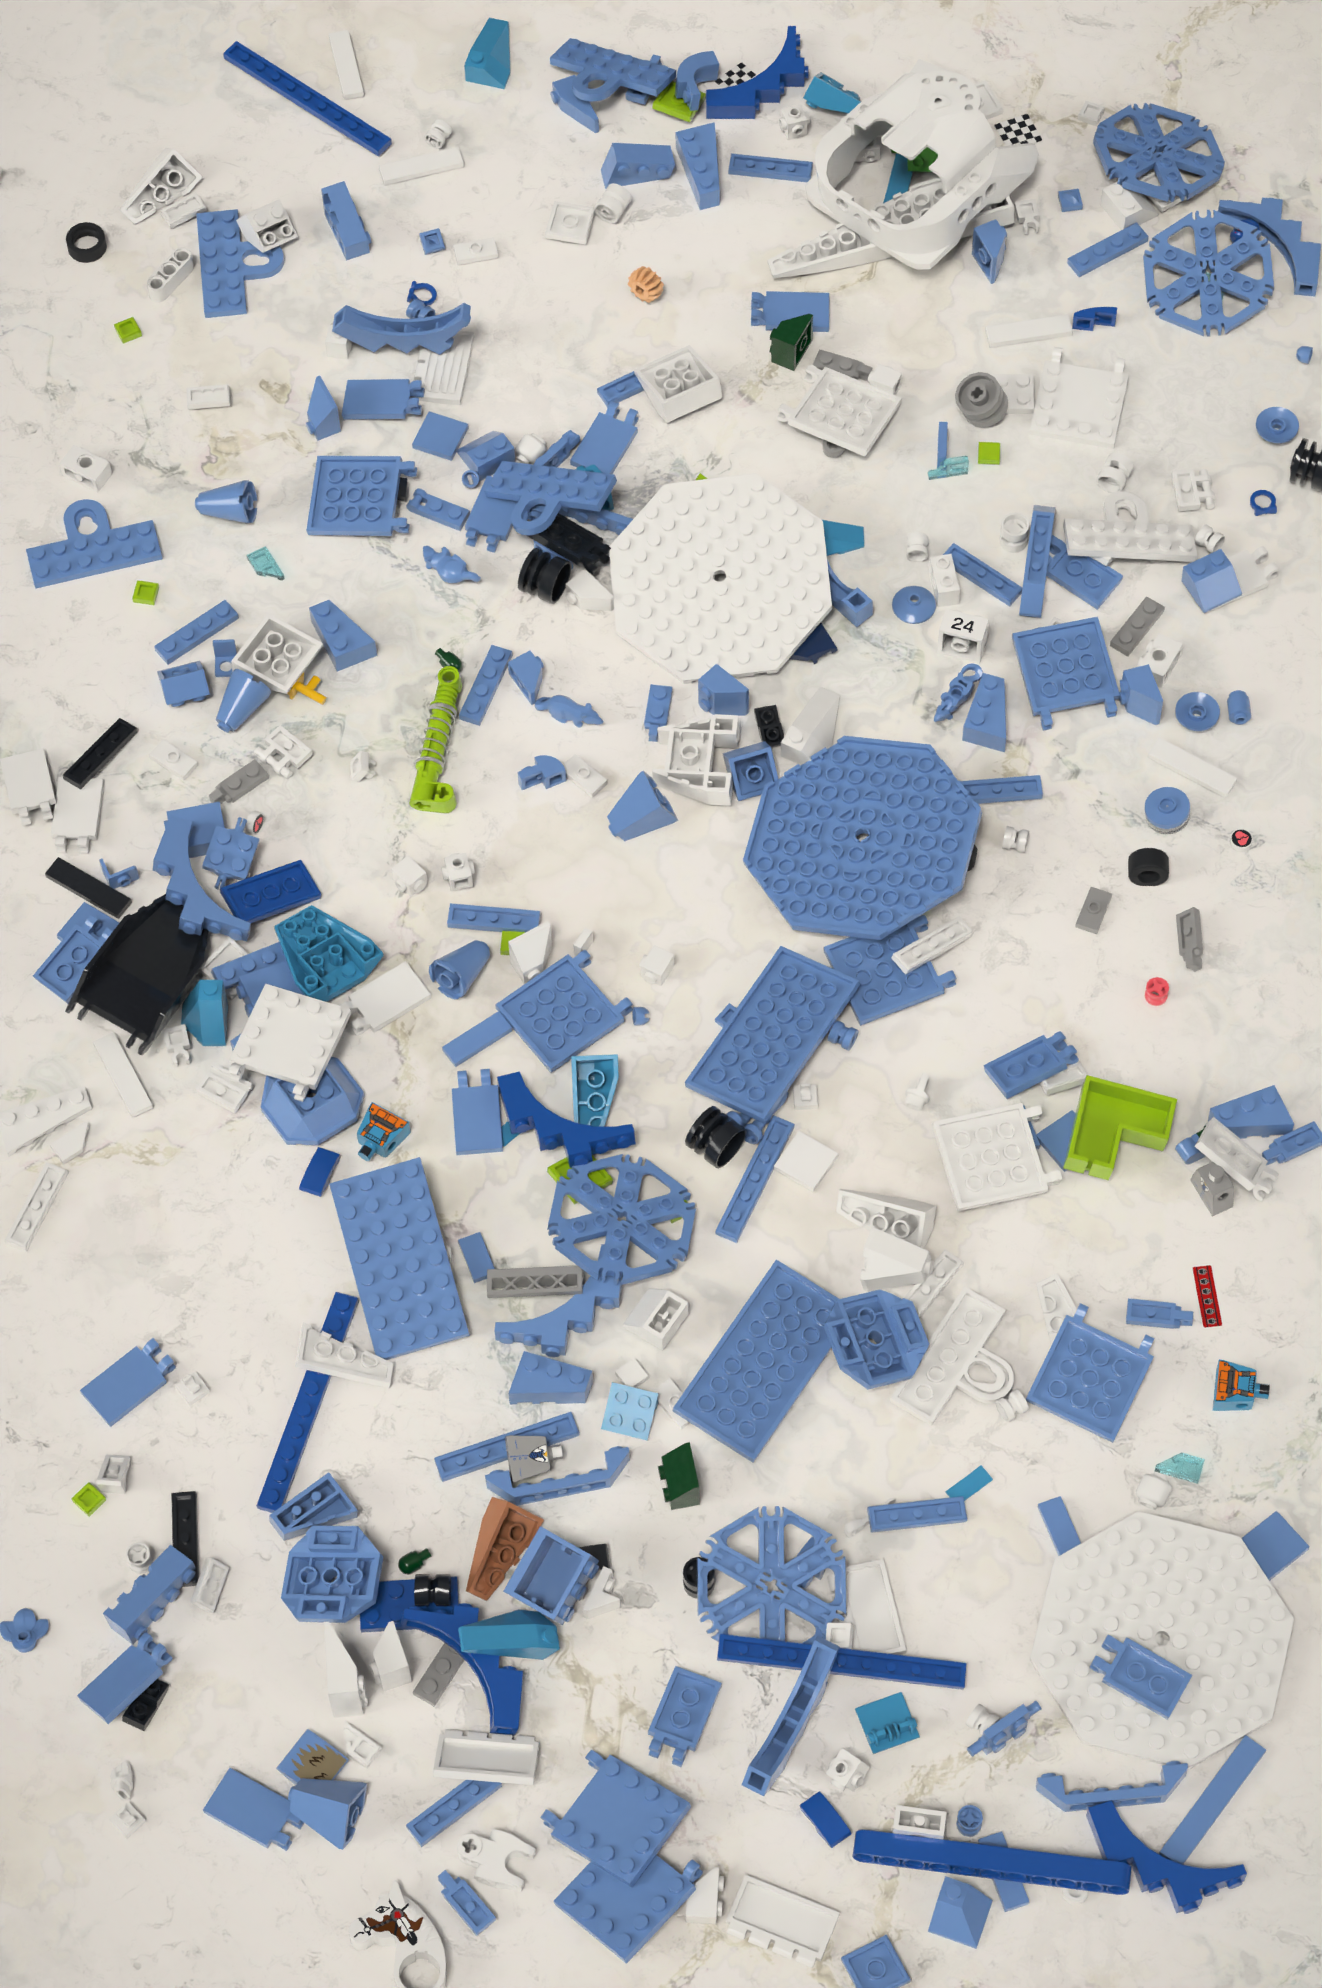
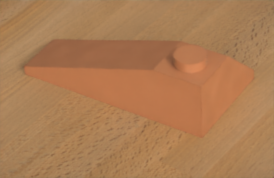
M492 1497L482 1518L466 1592L487 1601L505 1579L504 1575L512 1565L515 1566L520 1559L518 1557L529 1547L544 1519L508 1501Z

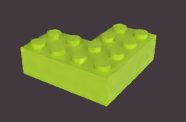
M1086 1075L1079 1096L1063 1169L1082 1174L1087 1170L1090 1176L1109 1180L1114 1169L1120 1140L1163 1151L1169 1139L1177 1099Z

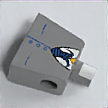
M1214 1162L1198 1168L1190 1181L1212 1217L1232 1208L1234 1187L1223 1168Z
M505 1436L511 1483L550 1471L549 1461L563 1459L561 1444L547 1446L545 1436Z

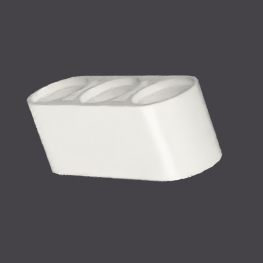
M177 248L148 278V293L153 302L160 303L166 300L193 271L192 253L188 248Z

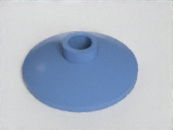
M1270 407L1258 415L1256 429L1259 435L1269 442L1285 443L1296 436L1299 429V421L1295 414L1286 408Z
M908 586L895 594L892 608L894 614L900 620L910 624H919L933 616L936 609V601L932 593L920 586Z
M1191 692L1178 700L1175 715L1179 723L1185 728L1193 731H1204L1217 723L1220 708L1216 700L1210 695L1202 692Z

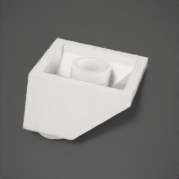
M549 921L508 941L510 963L524 984L539 975L546 968L552 948L551 925Z

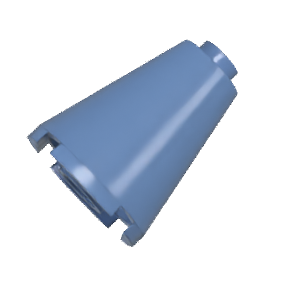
M243 480L201 492L195 499V507L203 515L242 523H253L257 514V508H253V501H257L256 489L252 481Z
M235 669L231 673L216 717L217 726L227 733L235 731L269 697L271 690L263 682L259 681L258 683L253 680L254 676Z
M474 940L433 961L429 966V975L432 982L436 980L440 985L438 990L451 999L456 1000L459 997H463L489 959V947L482 941Z

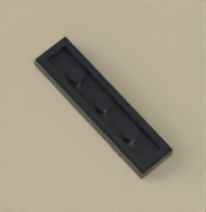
M119 718L63 774V779L81 790L137 733V727Z
M59 857L45 872L46 878L117 919L122 916L132 903L131 898Z
M196 1491L171 1493L173 1547L193 1561L196 1567L193 1579L188 1584L183 1582L182 1587L196 1586L199 1579Z

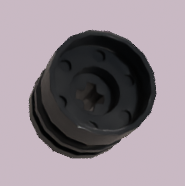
M1303 438L1295 450L1291 462L1289 481L1295 483L1300 474V485L1303 486L1308 477L1312 478L1311 488L1322 491V450L1320 453L1316 452V441H1313L1310 450H1308L1309 439Z
M534 548L522 565L518 578V589L522 592H528L530 595H535L538 592L540 599L551 604L556 603L562 596L566 583L569 581L571 574L570 561L558 556L551 559L550 553Z
M711 1106L694 1122L686 1136L685 1145L694 1149V1152L697 1154L704 1153V1159L719 1169L725 1166L738 1152L746 1138L747 1129L734 1120L727 1122L728 1115L721 1113V1110L716 1106Z

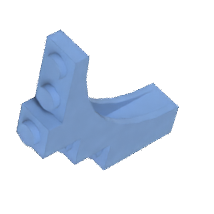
M1262 197L1261 204L1220 200L1218 212L1238 220L1251 219L1259 225L1262 236L1274 244L1284 256L1293 277L1294 295L1315 297L1318 285L1321 244L1300 242L1302 221L1281 219L1283 199Z
M462 303L453 310L440 315L426 318L400 319L376 316L345 305L334 315L332 332L372 352H376L387 343L405 353H409L412 349L421 345L440 355L445 350L451 348L454 342L453 336L470 323L471 306Z
M171 815L153 859V871L162 876H171L166 889V900L175 905H184L179 920V929L187 934L201 936L204 928L211 933H220L234 940L247 942L251 923L239 919L220 908L207 896L196 880L188 854L192 821Z
M601 1244L598 1260L602 1258L605 1244ZM600 1272L598 1281L592 1276L589 1277L583 1285V1294H575L568 1302L550 1313L524 1321L496 1322L494 1330L495 1340L504 1344H512L513 1342L523 1343L527 1346L539 1344L541 1345L542 1354H546L549 1357L565 1356L569 1330L577 1333L592 1332L596 1306H600L603 1309L619 1308L622 1277H619L617 1285L614 1284V1277L610 1275L606 1276L605 1282H601L602 1273Z
M819 1636L816 1637L781 1714L764 1744L748 1766L742 1786L765 1796L783 1772L793 1747L803 1736L810 1715L821 1702L840 1646Z

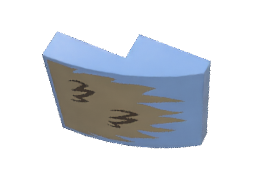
M307 1729L276 1769L293 1784H297L302 1778L334 1780L349 1759L325 1740Z

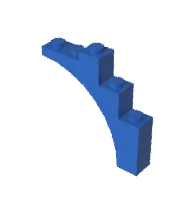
M788 26L787 38L782 51L765 71L735 86L706 90V119H755V111H759V103H780V94H784V87H804V78H808V66H804V58H800V50H796V47H800V34H796V26Z
M520 1071L497 1077L498 1088L511 1134L524 1133L534 1129L540 1151L553 1150L563 1146L570 1168L592 1162L593 1154H603L610 1150L623 1149L636 1144L632 1124L615 1127H597L575 1123L556 1115L537 1101L526 1087Z
M462 1603L458 1604V1606L454 1605L451 1614H447L444 1610L423 1611L420 1607L404 1609L400 1626L417 1629L437 1637L457 1651L469 1664L478 1677L486 1696L490 1714V1733L515 1736L519 1728L523 1671H518L515 1667L511 1666L499 1668L500 1656L461 1652L458 1628L478 1622L479 1608H473L470 1604Z
M1112 1800L1087 1809L1086 1817L1102 1859L1131 1864L1141 1892L1149 1890V1893H1154L1162 1890L1163 1886L1166 1885L1176 1913H1192L1199 1909L1198 1906L1201 1905L1203 1899L1202 1894L1208 1897L1218 1893V1889L1227 1886L1228 1889L1239 1887L1246 1878L1247 1872L1243 1864L1228 1868L1203 1869L1182 1865L1162 1857L1145 1846L1132 1834L1120 1818Z

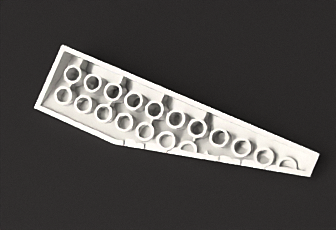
M938 177L917 183L909 187V191L903 194L899 192L893 195V199L885 203L880 202L876 204L873 210L884 216L886 222L894 225L908 224L918 220L946 194L943 192L942 180ZM1006 197L1001 203L987 204L968 222L961 238L973 235L975 227L995 219L1000 226L1015 223L1014 206L1010 197ZM839 223L835 225V229L829 232L825 230L819 233V237L811 241L806 240L801 243L800 247L794 250L790 248L767 261L773 278L842 269L892 258L893 256Z

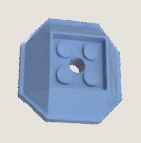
M330 1058L316 1090L309 1088L303 1102L294 1099L293 1089L296 1084L266 1075L261 1111L287 1145H320L358 1119L364 1099V1092L338 1058ZM310 1093L316 1094L314 1097H307Z
M880 1289L836 1300L824 1324L825 1332L840 1370L867 1390L911 1379L929 1346L913 1301L905 1298L901 1299ZM869 1338L873 1339L877 1344L870 1342Z
M311 1526L306 1535L289 1551L281 1599L299 1622L346 1623L376 1604L383 1556L358 1526ZM337 1576L336 1580L331 1582V1580Z

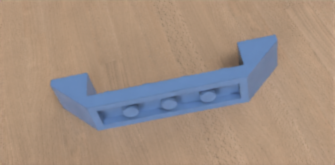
M539 504L532 507L528 512V519L533 521L539 518L546 505ZM561 507L558 512L563 516L574 518L578 522L589 523L601 530L607 529L618 535L633 520L602 508L599 512Z
M1034 505L1020 616L1041 618L1056 507Z
M616 1446L605 1451L607 1470L594 1469L582 1475L573 1473L557 1480L547 1478L542 1480L541 1483H522L516 1488H512L509 1470H494L490 1474L485 1475L487 1489L516 1506L609 1488L630 1461L629 1448Z
M1171 1761L1163 1765L1160 1772L1161 1786L1158 1783H1148L1140 1788L1126 1785L1119 1787V1790L1098 1788L1094 1792L1089 1793L1075 1790L1065 1795L1062 1775L1056 1776L1054 1773H1046L1037 1778L1036 1790L1064 1812L1087 1810L1089 1807L1111 1800L1115 1807L1164 1803L1186 1776L1188 1764H1181L1180 1761Z

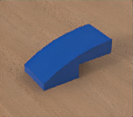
M1094 307L1074 313L1072 329L1093 331L1094 325L1115 327L1117 307Z
M318 1147L302 1178L299 1190L321 1197L330 1183V1175L339 1162L340 1154Z
M820 1791L799 1805L801 1811L815 1826L817 1833L830 1848H833L851 1835V1831Z

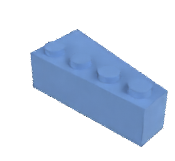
M715 122L675 132L676 150L699 209L703 210L719 206L720 189Z
M170 1545L149 1566L148 1571L150 1573L147 1576L145 1574L139 1576L134 1581L132 1591L128 1594L123 1592L117 1598L118 1604L113 1610L108 1607L103 1612L110 1628L132 1645L137 1640L139 1641V1638L148 1631L149 1625L153 1621L156 1622L162 1616L164 1607L178 1597L183 1582L188 1584L193 1579L196 1568L193 1561Z

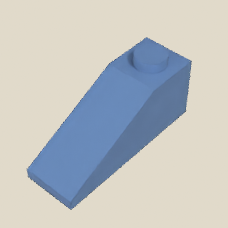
M572 75L552 82L553 91L550 92L553 103H557L562 112L592 132L598 133L599 120L590 102L577 98L572 92V81L576 76Z

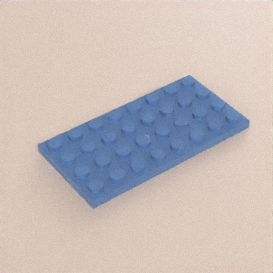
M780 946L686 1079L685 1086L765 1124L859 988V980Z
M418 1157L330 1183V1189L375 1355L389 1360L470 1336L421 1158Z
M776 1259L677 1401L672 1411L754 1463L832 1347L825 1332L824 1324L836 1300L839 1298Z

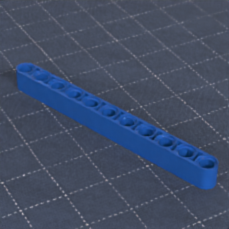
M871 1830L856 1831L852 1855L853 1859L863 1863L1115 1895L1128 1894L1130 1888L1131 1866L1123 1862Z

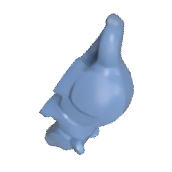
M423 546L426 568L437 570L444 582L459 583L463 580H472L477 583L480 581L481 577L474 572H469L466 568L467 564L459 556L454 554L451 557L446 547L441 548L442 552L438 553L430 546Z
M974 663L967 664L958 673V676L950 682L949 691L941 695L942 702L936 709L934 722L944 721L945 719L951 720L953 718L952 712L968 700L973 692L974 682L979 681L983 674V670L979 665ZM968 670L975 671V675L963 676Z
M555 695L552 698L542 697L535 702L537 710H549L551 716L561 723H566L567 720L573 721L574 725L578 728L583 726L581 721H584L586 724L595 725L603 723V720L592 709L590 703L583 706L564 695Z

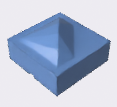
M1079 189L1058 191L1062 212L1082 210L1083 204Z
M439 228L419 233L425 255L445 250Z

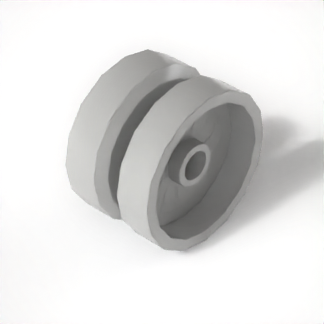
M983 372L973 373L964 378L957 386L955 393L956 404L967 421L972 425L983 428L993 426L1006 414L1008 408L1007 395L992 375Z

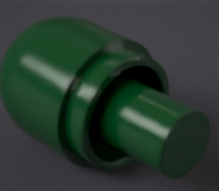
M441 648L436 650L435 655L440 658L439 663L443 668L452 666L458 672L461 670L462 662L454 653L450 651L445 652Z
M427 1548L419 1553L411 1551L400 1558L398 1568L403 1574H412L421 1569L424 1565L423 1561L432 1556Z

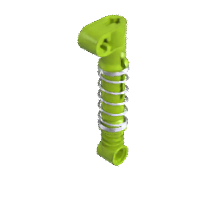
M446 666L438 672V686L435 699L429 706L431 716L426 719L428 727L424 729L426 736L421 739L423 748L419 749L421 756L416 760L415 768L417 773L409 804L412 808L420 811L449 813L457 805L452 786L437 782L438 776L442 774L444 769V756L448 753L446 746L450 743L449 736L453 731L451 725L455 723L457 715L455 704L458 694L462 690L459 672L452 666Z

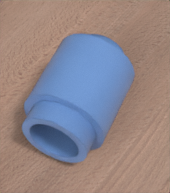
M1241 690L1231 692L1227 699L1229 720L1238 725L1244 724L1251 719L1249 697L1246 695V692Z

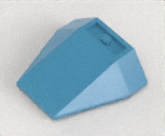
M312 905L274 926L297 987L305 996L325 1002L365 981L383 957V952L370 938Z

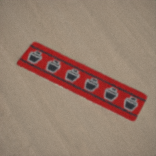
M1210 1265L1193 1267L1203 1327L1222 1326L1212 1268Z

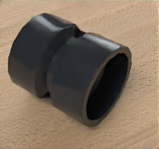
M703 1557L690 1559L683 1568L684 1590L695 1599H697V1558L707 1562V1559ZM714 1569L710 1570L707 1575L708 1596L715 1587Z
M415 1574V1606H429L431 1603H434L436 1606H450L451 1575L436 1574L432 1578L430 1574Z

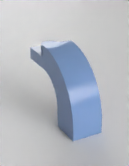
M714 51L691 55L678 68L675 95L676 98H683L684 102L688 104L690 111L698 110L701 94L696 84L717 80L719 62Z

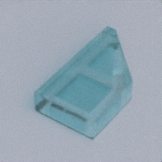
M968 456L945 459L940 463L939 468L928 471L929 480L968 474Z
M266 546L247 555V560L257 575L276 577L281 581L285 579L284 574Z
M1181 1452L1157 1464L1155 1472L1198 1484L1205 1459Z

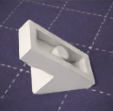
M106 1454L97 1477V1485L101 1492L125 1494L126 1474L130 1466V1456Z
M603 1566L583 1608L584 1618L590 1619L621 1607L620 1599L608 1594L612 1591L615 1583L612 1569Z

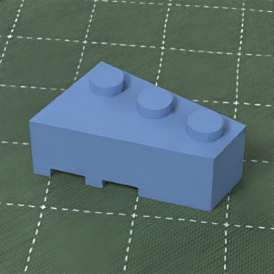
M612 143L601 168L605 189L612 183L626 186L670 178L675 167L671 146Z
M345 181L322 188L324 215L346 261L370 253V235L368 231H364L363 221L358 216Z
M330 600L309 607L311 622L337 672L377 656L375 641Z
M986 673L982 674L963 726L962 741L1005 752L1004 678Z
M524 1351L508 1393L510 1405L521 1402H532V1404H540V1402H555V1404L586 1403L593 1384V1373L588 1369Z
M328 1472L270 1514L269 1522L283 1541L306 1534L311 1526H332L357 1518L358 1510Z

